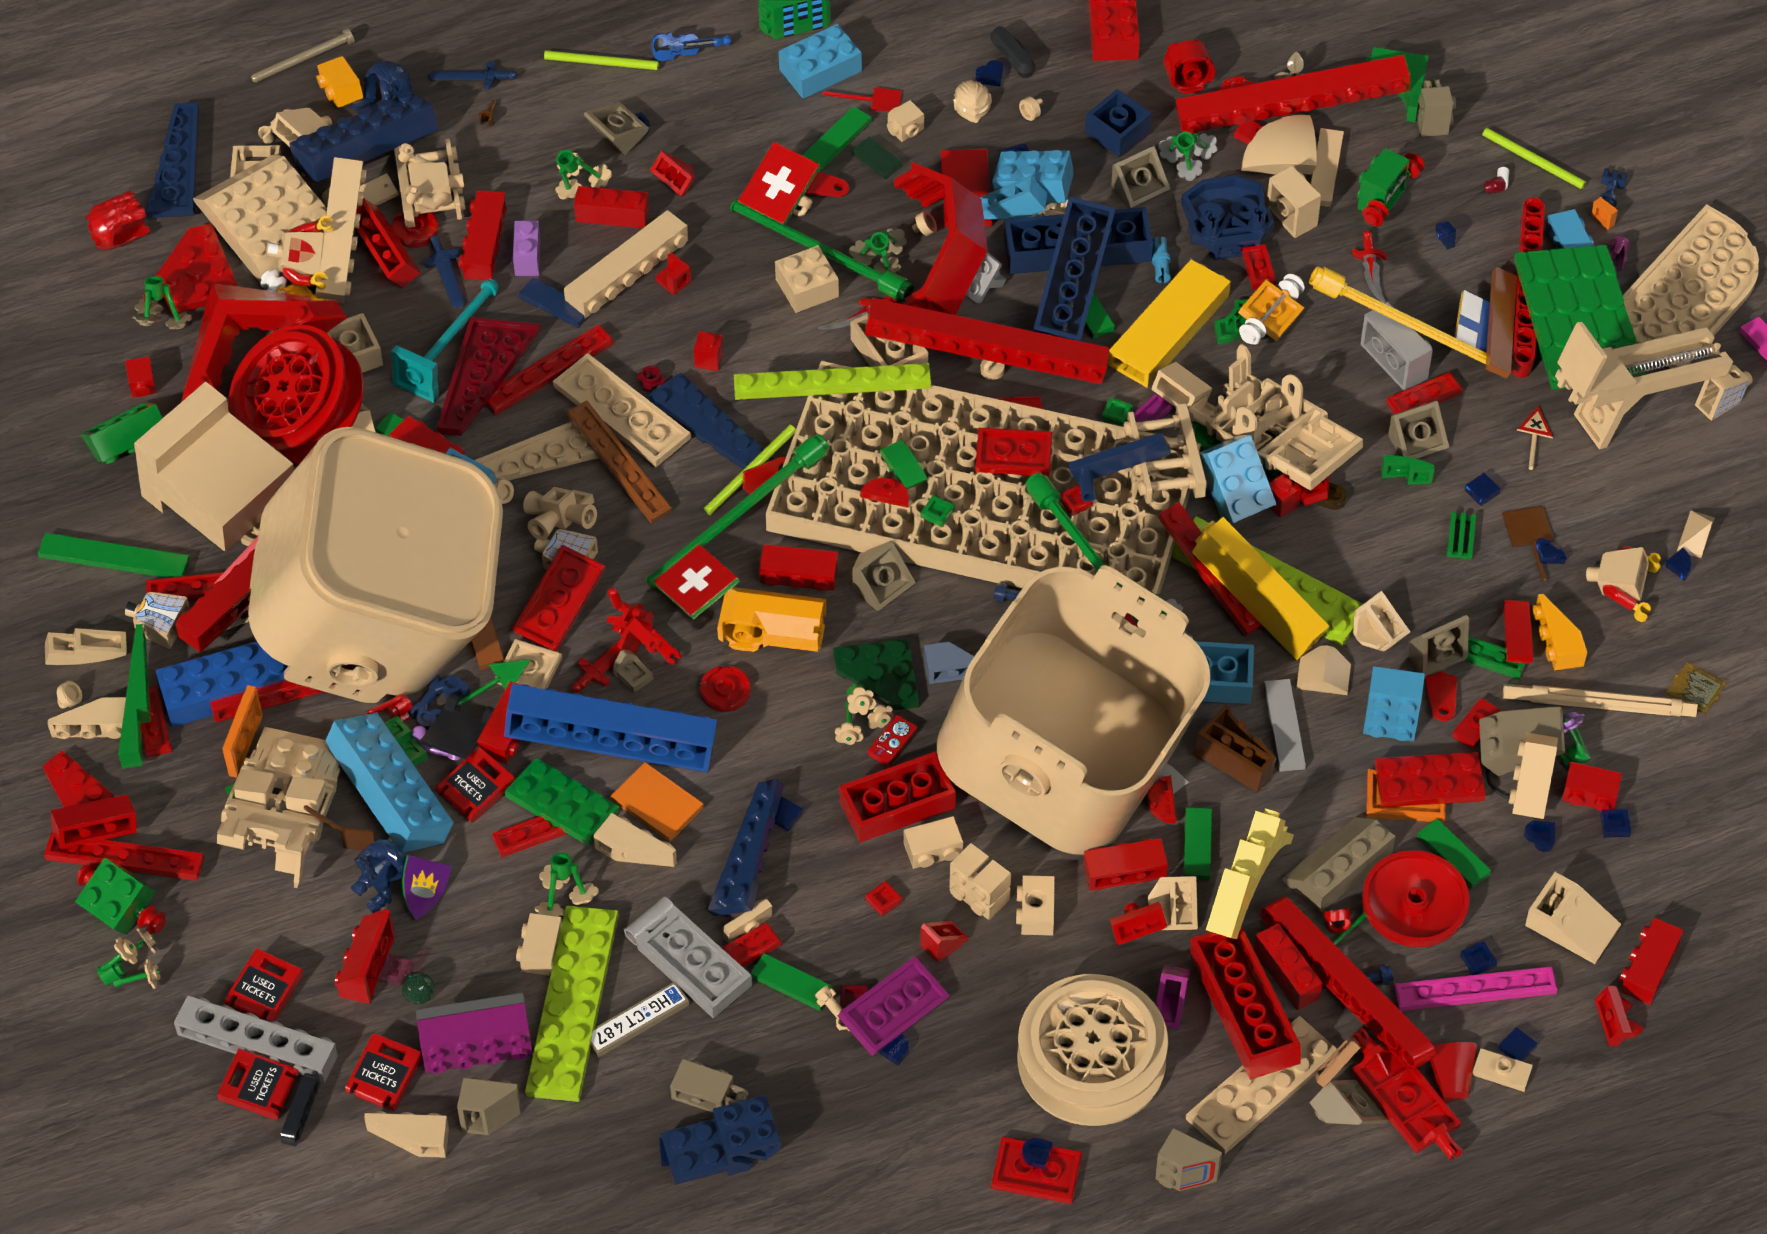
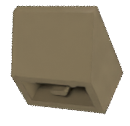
M480 1077L463 1078L457 1105L462 1132L490 1135L521 1114V1104L517 1084L506 1080L498 1082L486 1081Z

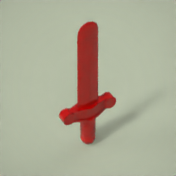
M619 641L593 664L588 662L586 658L579 659L578 666L582 669L584 675L572 685L574 693L580 692L591 681L599 683L603 687L609 686L610 678L604 673L615 663L617 656L621 652V649L617 647Z

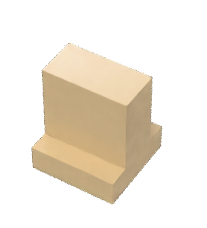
M204 382L134 443L141 496L162 513L170 507L224 552L229 550L261 521L266 504L294 471L291 461L228 412L227 398L207 382Z

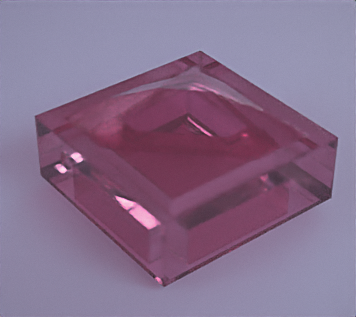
M388 954L378 979L381 982L401 987L405 977L409 976L408 974H410L414 963L411 960Z

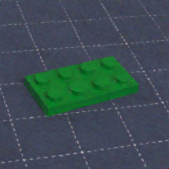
M535 758L505 790L506 798L536 816L543 817L545 821H548L553 826L562 828L565 833L587 846H590L594 841L593 835L610 814L613 813L617 816L620 812V806L538 758Z

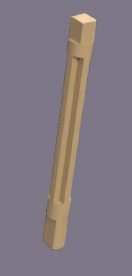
M1504 684L1502 694L1503 698L1527 700L1533 703L1677 717L1681 715L1696 717L1698 705L1697 702L1682 701V699L1540 685Z

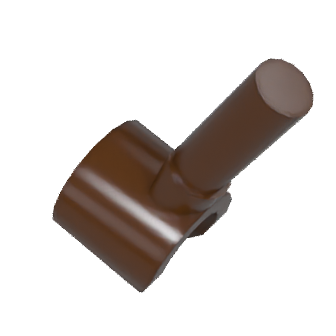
M495 100L491 101L488 110L480 112L479 121L481 125L485 119H489V126L494 125L493 111L497 104Z

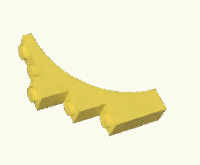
M1264 809V813L1255 811L1247 840L1240 839L1231 870L1226 868L1224 870L1206 930L1237 939L1250 901L1267 866L1283 846L1292 842L1294 834L1287 832L1286 820L1279 818L1280 813L1269 809Z

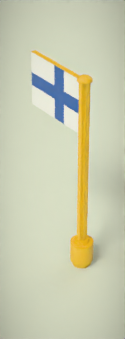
M1317 266L1312 272L1309 284L1313 285V289L1334 299L1338 295H1344L1486 364L1490 302L1464 290L1461 293L1455 337H1452L1348 286L1345 282V276L1331 269Z

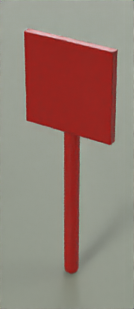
M874 87L873 97L829 91L822 92L824 96L871 101V110L890 112L893 108L899 107L901 99L900 90Z

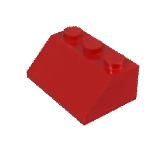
M384 909L363 916L360 925L355 926L352 934L353 943L351 948H347L344 954L342 971L339 970L335 977V986L338 988L339 997L370 1004L395 940L390 910Z

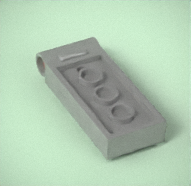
M666 897L661 898L624 929V933L630 942L636 945L637 949L669 979L676 982L678 987L712 1018H715L752 986V975Z

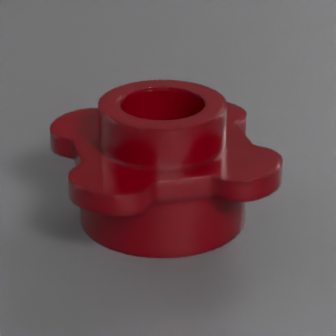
M646 366L637 374V379L643 383V389L652 390L657 385L665 383V377L660 375V370L656 366Z

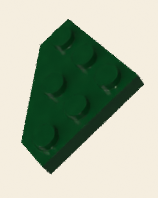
M909 639L833 648L837 675L843 679L848 678L854 683L862 684L866 690L873 692V697L876 696L886 702V706H891L892 710L919 707Z

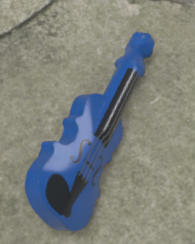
M671 32L667 34L658 33L652 38L651 50L654 58L658 61H673L674 56L679 54L682 56L695 55L699 48L718 47L723 44L729 46L732 43V38L726 35L723 38L698 39L693 33L680 34L678 37H673Z

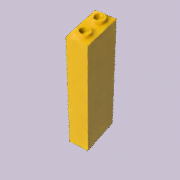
M1191 259L1109 350L1108 366L1148 388L1155 381L1158 370L1170 364L1229 297L1231 281Z
M1224 517L1216 523L1212 520L1202 530L1203 533L1195 540L1197 545L1192 553L1296 660H1299L1317 643L1329 625Z

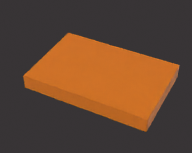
M247 685L222 748L228 774L235 778L238 777L263 717L258 692L254 686Z
M646 762L611 795L612 802L669 843L704 809L702 802Z
M1368 769L1366 818L1433 822L1435 819H1438L1441 823L1445 822V804L1381 807L1375 769Z

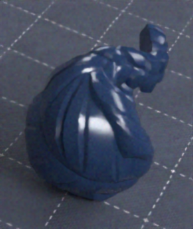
M381 61L374 64L368 69L363 79V99L352 102V106L356 111H360L363 108L369 109L378 105L377 103L370 106L371 103L376 102V81L380 82L382 101L391 100L393 95L398 97V94L402 92H412L413 88L410 83L408 70L392 61Z
M387 840L374 841L354 859L362 875L350 887L351 890L358 896H362L373 885L378 892L366 905L371 913L380 911L386 904L392 902L389 885L391 881L393 882L403 877L407 856L398 845Z

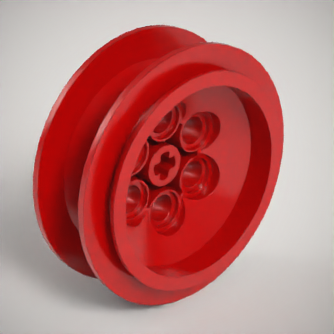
M291 325L280 328L262 338L243 358L232 380L229 393V413L289 461L294 456L302 462L325 434L338 428L353 426L360 411L364 393V379L361 366L355 355L347 347L334 341L331 336L319 328L309 325Z

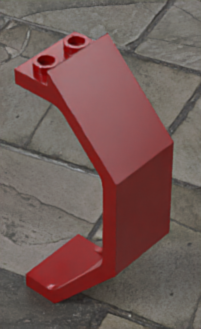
M911 162L912 169L894 179V187L896 189H903L912 200L917 199L920 201L923 208L946 196L949 233L925 284L920 290L905 298L906 305L956 315L987 253L982 199L951 177Z

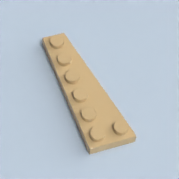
M569 422L475 461L491 469L497 479L509 481L599 459V457L572 422Z

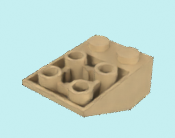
M1554 872L1530 907L1525 926L1596 964L1620 928L1621 923L1581 886Z

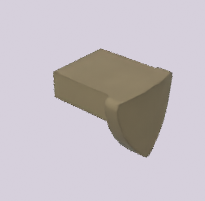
M621 650L614 663L612 674L616 678L618 677L635 693L654 680L653 673L632 651Z

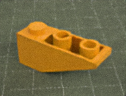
M1538 594L1537 603L1533 605V615L1535 620H1539L1540 638L1542 641L1545 640L1547 645V660L1552 661L1554 671L1583 667L1587 650L1581 631L1544 594Z

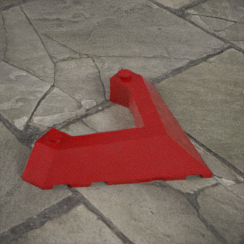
M212 283L181 402L204 382H207L224 396L220 389L223 380L220 376L223 368L229 364L233 353L231 347L234 338H238L241 330H249L250 327H255L261 330L275 331L291 325H309L327 333L347 319L346 314L336 300Z

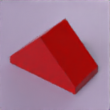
M953 921L923 923L921 926V947L937 963L941 962L969 939Z

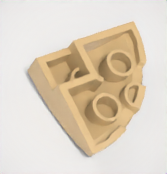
M1286 116L1262 127L1246 147L1241 170L1276 175L1293 166L1302 174L1312 175L1317 167V151L1311 116Z

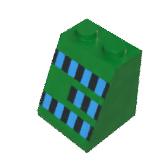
M758 0L759 27L763 33L770 35L774 40L822 29L831 25L830 0Z

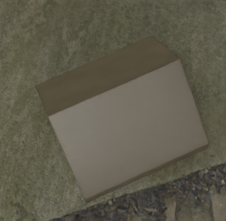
M621 102L595 108L584 113V116L594 128L624 155L649 130V127Z
M1155 146L1148 147L1120 160L1112 166L1111 186L1129 208L1170 190Z
M1438 401L1391 415L1388 436L1400 456L1417 459L1449 448Z

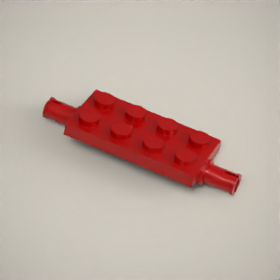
M1365 1028L1359 1029L1361 1033L1355 1031L1352 1037L1359 1042L1364 1059L1361 1063L1352 1067L1351 1074L1412 1150L1418 1154L1432 1144H1437L1449 1161L1455 1159L1453 1155L1456 1158L1459 1157L1463 1149L1457 1144L1450 1133L1460 1128L1461 1122L1417 1068L1415 1070L1407 1069L1386 1047L1380 1044L1377 1045Z

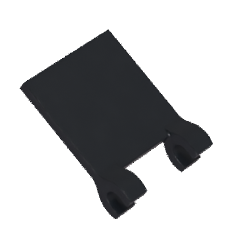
M451 693L443 710L422 737L421 744L468 760L478 746L477 740L495 708L488 706L484 711L482 719L460 712L461 706L457 704L461 700V696Z

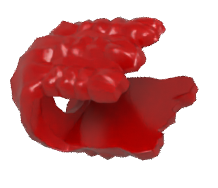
M133 191L124 192L122 195H117L115 198H109L107 201L94 205L85 216L89 221L88 228L91 238L95 242L96 248L100 250L116 249L150 234V229L148 226H144L145 222L142 219L146 217L145 209L141 207L140 201L135 199Z

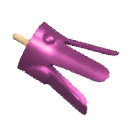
M1623 236L1614 237L1608 249L1612 262L1619 255V271L1623 269L1624 261L1627 263V252L1630 247V241Z

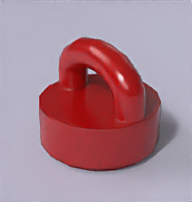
M1341 908L1323 913L1329 931L1343 933L1350 928V909ZM1344 920V925L1341 927L1333 925L1334 921Z

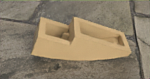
M75 628L74 634L48 632L45 641V665L95 663L126 656L127 654L126 632Z

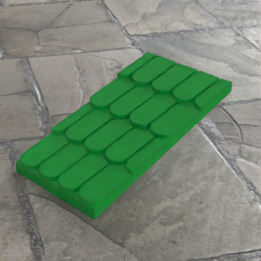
M1607 245L1515 253L1514 262L1551 390L1566 389V387L1559 388L1557 385L1559 381L1555 375L1558 369H1562L1557 362L1577 322L1584 323L1602 349L1608 347L1616 349L1636 344V337L1624 305V298L1616 278V271ZM1630 367L1631 373H1634L1633 367ZM1642 371L1641 373H1634L1632 376L1633 378L1645 375V372Z

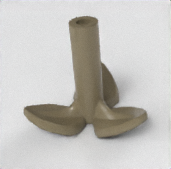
M1298 51L1294 52L1288 60L1287 68L1290 72L1281 71L1274 76V80L1302 75L1299 72L1304 68V63Z

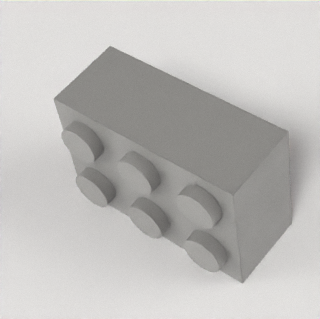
M1375 310L1364 315L1361 346L1403 391L1427 380L1433 351L1430 343L1424 340L1416 330Z

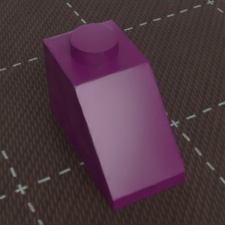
M1164 965L1156 1006L1164 1019L1166 1027L1176 1029L1180 1027L1191 972L1189 969Z

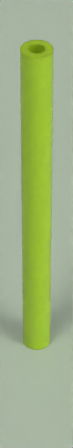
M546 50L544 52V60L658 70L659 61Z
M1486 128L1482 134L1487 139L1577 188L1584 189L1587 183L1585 180L1493 130Z
M789 425L704 507V510L711 515L743 484V471L765 463L795 434L796 429Z

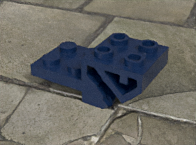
M766 1095L714 1108V1119L662 1132L661 1139L675 1185L723 1172H728L729 1176L746 1172L753 1167V1158L766 1161L781 1150L780 1139Z

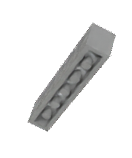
M187 996L174 1021L179 1036L234 1054L240 1048L294 1067L299 1071L298 1075L303 1076L304 1073L320 1076V1082L323 1083L326 1082L338 1057L335 1043L326 1037L317 1038L309 1035L304 1030H293L284 1027L277 1021L268 1022L259 1019L258 1016L252 1013L243 1014L235 1011L230 1006L213 1004L203 997L194 998ZM213 1019L211 1022L203 1023L205 1020ZM232 1027H238L233 1031H228ZM256 1035H262L258 1039H253ZM280 1043H287L285 1046L277 1047ZM305 1051H311V1053L307 1055H302V1053Z

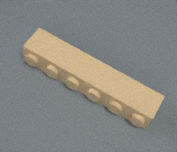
M334 157L326 214L333 221H328L325 224V227L332 226L334 230L331 233L324 231L320 271L324 272L329 279L320 280V282L326 285L324 290L316 286L317 298L344 303L345 295L350 296L351 282L347 281L348 273H353L355 260L350 259L351 250L356 251L358 238L353 236L354 228L359 229L361 214H356L357 206H362L364 192H359L360 184H365L367 170L362 169L363 161Z
M665 211L564 288L565 300L581 312L585 319L592 313H596L601 306L609 300H613L618 293L626 287L633 285L639 277L649 273L659 262L666 260L669 253L683 247L688 241L687 225L670 211Z

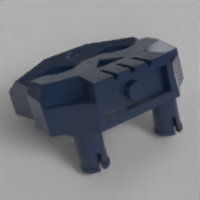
M1237 175L1203 179L1182 194L1181 205L1188 220V234L1191 243L1201 245L1215 254V260L1226 259V257H1241L1243 247L1261 245L1264 238L1273 232L1274 220L1270 207H1266L1264 204L1263 183Z

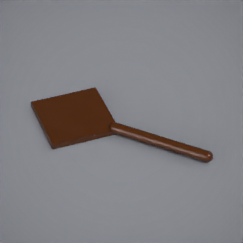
M308 805L304 806V810L341 833L344 848L364 850L375 841L374 831L341 827Z

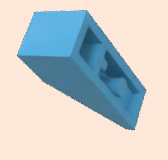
M1032 175L979 197L982 199L984 219L1026 218L1039 214L1046 208L1047 192Z

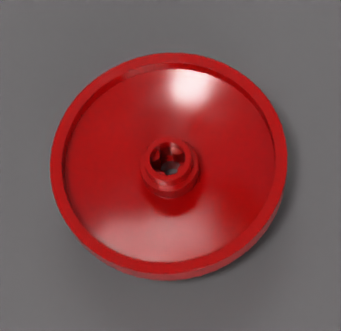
M1410 850L1391 854L1380 860L1370 870L1364 883L1362 903L1370 924L1385 938L1403 946L1429 947L1448 940L1461 928L1468 912L1469 892L1460 872L1447 860L1432 853Z

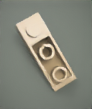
M102 697L48 719L51 736L60 739L69 737H83L86 739L94 737L120 738L126 697Z
M611 813L593 835L595 849L615 861L674 867L677 864L676 849L670 843L656 839L648 830L637 828L625 817H618Z
M383 1111L365 1113L364 1119L367 1131L418 1157L446 1158L449 1133L447 1116H442L438 1113H429L427 1115H415L410 1112L387 1114Z

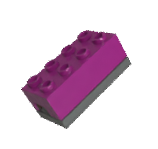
M523 993L416 1010L420 1046L426 1073L438 1074L450 1069H468L474 1065H493L500 1061L522 1060L533 1056Z

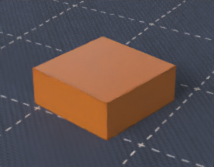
M1599 197L1594 201L1591 217L1609 230L1615 226L1618 210L1602 197Z

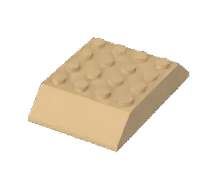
M271 155L193 198L196 205L259 283H261V277L266 271L278 269L279 258L266 256L267 243L280 244L281 238L289 229L304 223L319 221L322 216L327 214L326 206L288 160L280 155ZM280 272V277H285L283 272ZM288 279L285 288L293 284Z

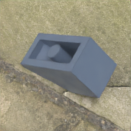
M934 642L924 645V662L929 684L963 680L974 656L950 642Z

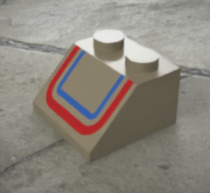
M1173 1128L1158 1153L1155 1179L1164 1187L1174 1188L1178 1191L1217 1182L1220 1175L1222 1152Z

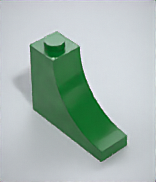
M1373 47L1372 56L1367 55L1366 62L1404 55L1410 74V91L1398 95L1406 108V121L1416 122L1419 95H1421V89L1423 88L1428 56Z

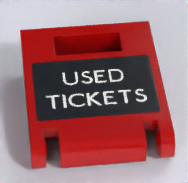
M478 747L468 760H464L437 785L435 791L442 795L443 799L464 817L467 815V819L473 823L505 794V790L515 781V777L482 748ZM486 763L499 774L497 778L493 779L483 770L486 767Z
M256 948L227 994L224 1003L230 1007L233 1005L234 1010L243 1014L252 1013L262 1020L267 1015L265 1021H276L304 973L302 969ZM269 963L286 972L281 977L266 970Z
M373 1033L345 1087V1092L352 1094L355 1090L357 1098L385 1108L390 1097L392 1099L388 1108L389 1110L396 1111L423 1058L422 1052ZM385 1047L405 1055L403 1060L401 1061L383 1054Z
M238 1048L217 1093V1099L278 1120L280 1112L277 1109L283 1111L295 1084L294 1079L297 1078L299 1071L294 1067ZM239 1067L245 1073L237 1088L230 1084Z

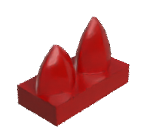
M1607 986L1594 999L1609 1046H1619L1625 1039L1636 1037L1644 1030V1027L1626 1017L1625 1013L1631 1009L1632 1004L1619 995L1617 986Z

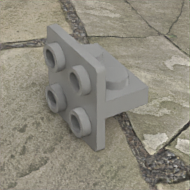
M988 252L966 293L976 303L983 301L989 288L1003 287L1007 280L1000 274L1002 264Z

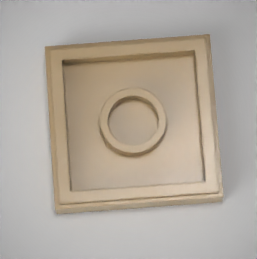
M515 639L504 662L531 659L516 683L520 685L526 684L539 689H547L562 660V653Z

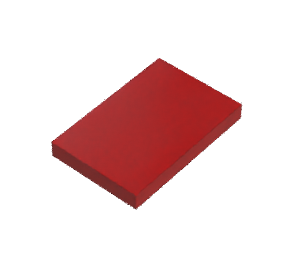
M979 427L975 472L1030 476L1035 473H1042L1050 477L1053 432Z
M1002 1136L991 1189L1072 1204L1082 1151Z

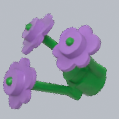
M1571 712L1563 716L1564 733L1568 731L1574 743L1565 749L1568 753L1567 755L1564 753L1558 755L1565 766H1568L1570 762L1584 764L1592 758L1577 728L1583 722L1584 714L1579 715L1576 712Z

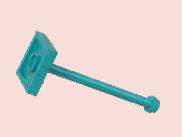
M492 279L483 281L479 294L424 357L396 345L391 350L393 385L434 403L439 397V386L437 381L438 364L433 362V360L489 296L494 297L498 293V284Z

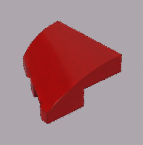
M1454 1042L1433 1045L1436 1055L1430 1062L1435 1074L1434 1082L1439 1096L1445 1103L1468 1098L1477 1050L1476 1043Z

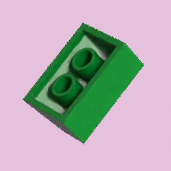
M143 402L81 432L80 435L96 460L99 462L105 461L106 464L118 460L120 458L119 454L128 451V453L134 452V443L163 418L155 403Z

